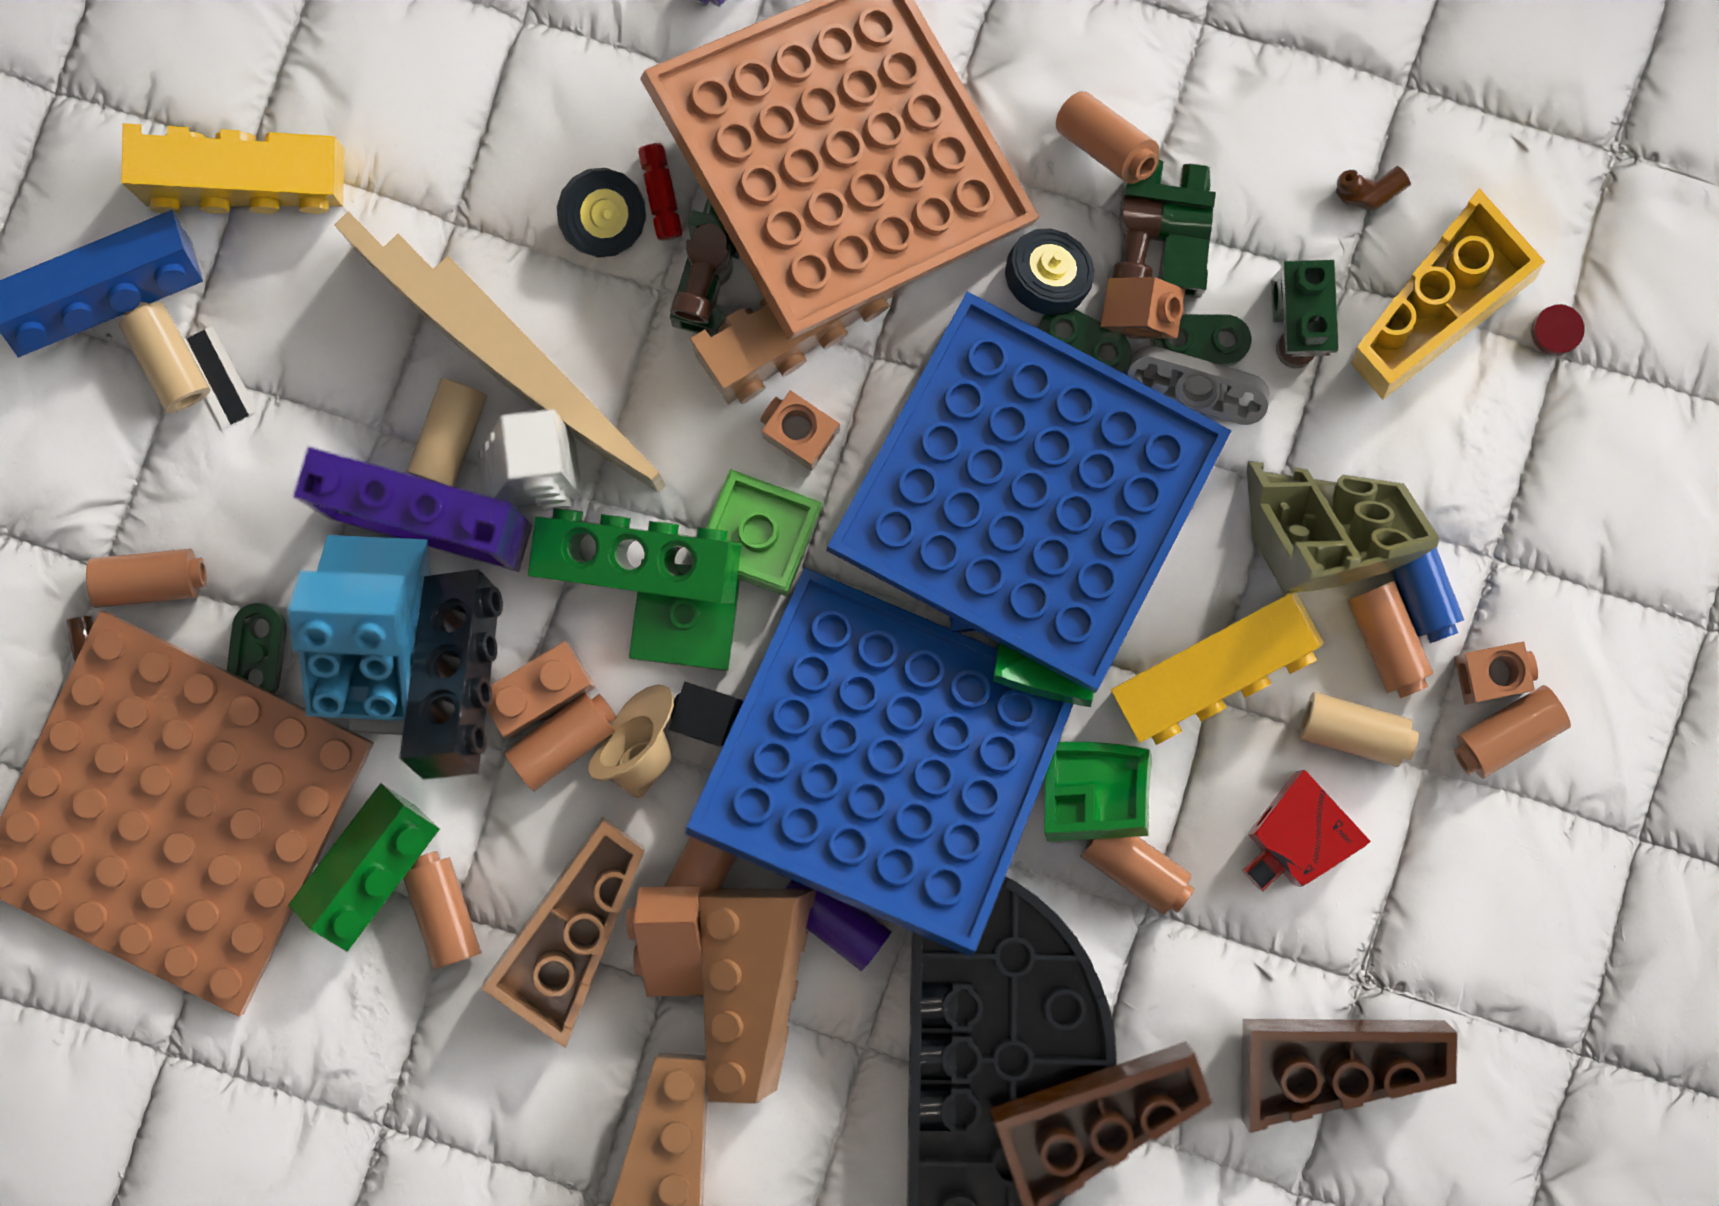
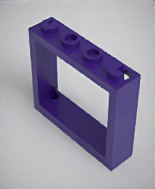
M312 447L307 448L293 495L295 499L330 520L394 538L426 539L430 548L516 572L520 571L533 526L509 502ZM339 511L350 513L352 515L348 516L340 514Z

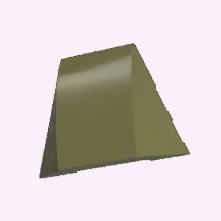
M1248 461L1246 470L1253 539L1283 593L1322 590L1377 576L1406 565L1438 547L1439 536L1404 483L1341 475L1337 482L1313 479L1308 469L1294 468L1293 476L1264 472V463Z

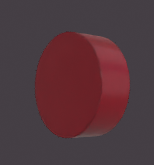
M1563 304L1551 305L1541 311L1535 317L1531 327V336L1536 347L1543 353L1551 356H1561L1575 349L1581 343L1585 332L1581 315L1574 308Z

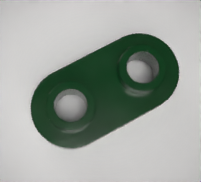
M1076 309L1065 314L1044 315L1038 329L1123 374L1130 364L1132 348L1128 339L1122 333L1100 327L1101 322ZM1058 323H1067L1071 326L1073 334L1068 338H1060L1056 335L1054 327ZM1105 345L1113 347L1116 351V358L1113 361L1102 360L1098 353L1099 348Z
M1183 314L1180 319L1179 331L1185 335L1186 344L1178 347L1171 344L1169 338H1151V346L1161 347L1229 367L1237 364L1245 357L1250 349L1252 338L1247 324L1236 316ZM1223 331L1232 333L1235 337V345L1231 347L1223 346L1218 339L1219 333Z
M253 603L244 606L237 612L232 623L226 670L248 680L249 673L256 668L263 675L260 687L272 693H276L280 685L287 629L285 618L277 608L269 604ZM260 619H264L269 625V632L263 638L257 636L254 629L256 622Z

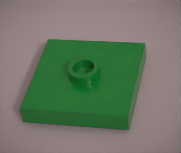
M675 563L677 570L683 575L688 573L692 565ZM737 579L734 603H715L637 592L629 659L729 671L740 579Z

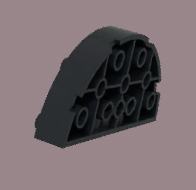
M1006 876L972 957L911 931L907 1206H1022L990 1108L1117 1065L1116 1039L1111 1010L1090 957L1075 934L1047 904L1028 889ZM1064 1195L1049 1206H1059L1066 1196Z

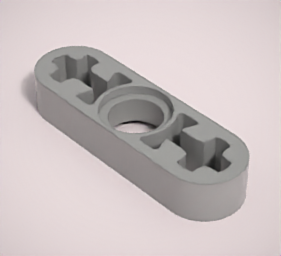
M1157 346L1142 347L1132 355L1127 376L1194 411L1242 425L1254 424L1260 421L1267 413L1269 388L1265 381L1256 375ZM1149 364L1158 366L1157 373H1155L1153 379L1144 377V370L1147 369ZM1173 369L1179 371L1175 387L1169 385ZM1199 375L1206 377L1212 383L1213 388L1206 394L1195 395L1186 389L1184 383L1188 378ZM1221 384L1228 385L1224 401L1218 400ZM1245 392L1254 394L1253 400L1249 402L1248 406L1239 404V398H1242Z

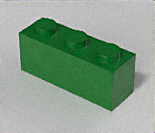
M380 783L290 901L289 907L311 931L348 952L440 828L416 805Z

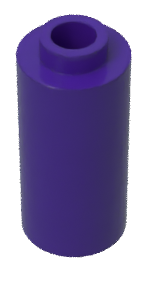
M791 880L785 889L812 888ZM816 890L814 905L809 910L806 929L862 972L889 938L892 931L868 912Z

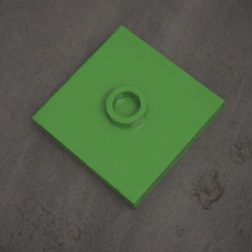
M730 469L706 528L727 531L726 541L742 543L737 579L787 597L822 512L823 502Z

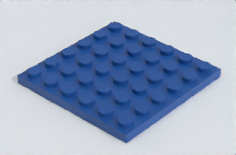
M967 291L831 538L826 551L1081 687L1096 693L1232 430Z
M805 567L686 826L685 834L972 957L984 931L1073 704L1035 696L994 682L998 649L961 633L952 632L947 627Z

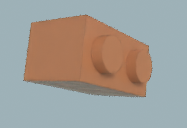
M564 641L492 684V701L490 706L487 707V711L502 736L511 739L568 705L582 693H588L596 686L572 646Z
M700 886L639 887L636 907L629 908L627 911L628 939H636L637 943L634 948L633 957L634 972L636 976H643L647 997L703 995L699 897H701Z

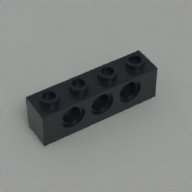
M479 569L424 576L399 757L401 761L423 780L479 774L481 754L486 749L484 725L486 709L492 701L490 676L492 662L497 657L498 649L495 635L497 618L503 610V600L499 589Z

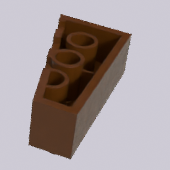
M1243 1019L1241 1119L1249 1133L1268 1129L1267 1126L1286 1121L1294 1123L1311 1119L1313 1115L1341 1108L1348 1110L1361 1107L1363 1103L1387 1097L1394 1099L1457 1084V1031L1445 1020Z
M1185 1041L992 1107L990 1111L1022 1206H1049L1064 1195L1068 1197L1085 1186L1084 1183L1109 1166L1113 1168L1129 1158L1128 1154L1151 1139L1157 1140L1211 1105L1212 1101L1197 1056Z

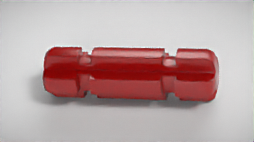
M662 143L644 145L639 148L638 154L642 170L646 171L643 177L651 213L656 215L653 219L656 236L659 240L675 239L680 237L683 231L679 214L675 213L678 208L668 168H665L668 165L665 149Z

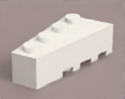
M555 409L501 416L494 427V433H490L488 436L489 441L484 442L482 445L483 449L478 451L482 495L509 502L514 507L541 505L542 511H553V508L568 509L571 508V500L582 499L576 440Z

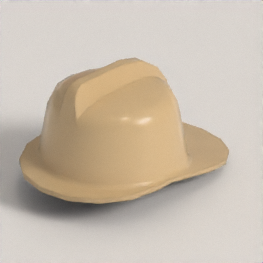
M657 684L646 687L635 694L623 706L612 724L615 732L603 741L589 762L588 772L592 779L598 781L612 780L631 796L640 798L646 794L656 779L667 769L672 759V749L663 730L674 707V695L667 686Z

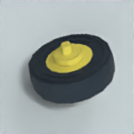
M608 168L587 169L572 177L561 191L556 207L558 226L566 241L579 252L597 258L616 256L631 248L642 234L646 221L645 200L638 186L624 173Z
M1050 228L1035 229L1021 236L1007 256L1004 274L1009 290L1024 306L1045 315H1060L1077 308L1092 288L1095 270L1091 256L1081 242L1065 232Z

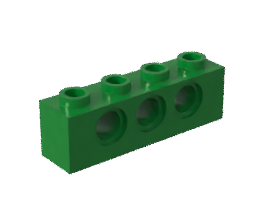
M553 508L552 517L535 516L528 576L715 603H734L742 543L726 541L727 531L697 527L696 536L678 534L679 524L649 521L648 530L630 528L631 518L601 514L600 523L582 521L583 511ZM589 534L595 541L596 552L591 560L586 561L580 553V543ZM634 541L639 542L644 550V559L637 568H634L627 558L628 548ZM683 547L690 551L693 559L692 567L685 575L681 574L675 566V556Z

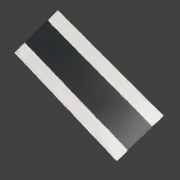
M212 325L185 339L184 341L211 389L206 399L221 428L224 429L257 412L214 326Z

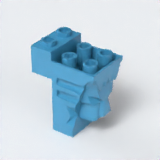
M327 535L317 571L299 572L288 608L292 648L293 651L299 652L306 716L405 720L424 576L430 575L428 540Z

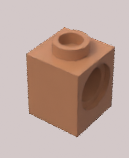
M1156 277L1108 278L1100 327L1122 333L1128 338H1178L1180 319L1184 310L1185 289Z
M789 390L783 400L776 396L760 418V421L765 424V427L762 429L763 438L811 471H813L840 431L839 422L791 390ZM795 416L803 417L811 424L810 433L800 440L790 439L783 432L785 422Z
M1524 641L1454 656L1464 705L1535 691L1533 681L1538 679V666L1533 652L1526 651ZM1494 659L1503 661L1509 669V679L1504 686L1497 685L1490 678L1489 666Z

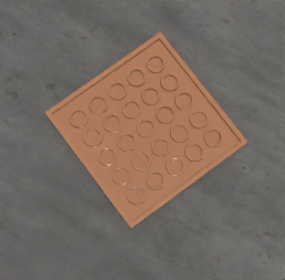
M810 0L644 70L640 78L788 341L1033 225L1040 218L914 0Z
M99 611L0 818V899L239 1017L245 1013L290 920L293 910L288 904L312 874L375 742L324 717L306 716L305 708L275 693L269 692L238 675L230 673L106 611Z

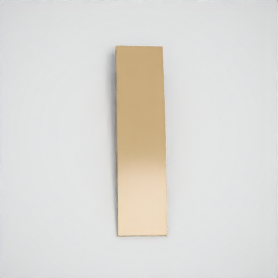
M349 211L334 224L348 243L403 298L505 386L538 411L555 409L572 436L657 492L666 487L660 473L449 256H446L433 269L399 233L383 247Z

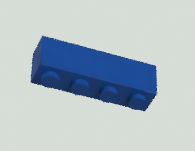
M169 210L0 280V333L19 358L121 316L125 312L135 309L140 302L150 304L201 283L203 279L192 241L174 211Z

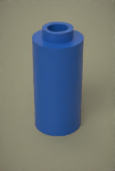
M1437 547L1424 556L1391 570L1418 637L1427 634L1429 642L1433 643L1459 633L1455 624L1464 621V617Z

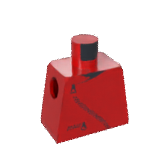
M1300 770L1290 777L1249 831L1248 835L1262 852L1246 865L1242 871L1262 892L1282 874L1295 886L1303 887L1367 846L1371 841L1306 770Z

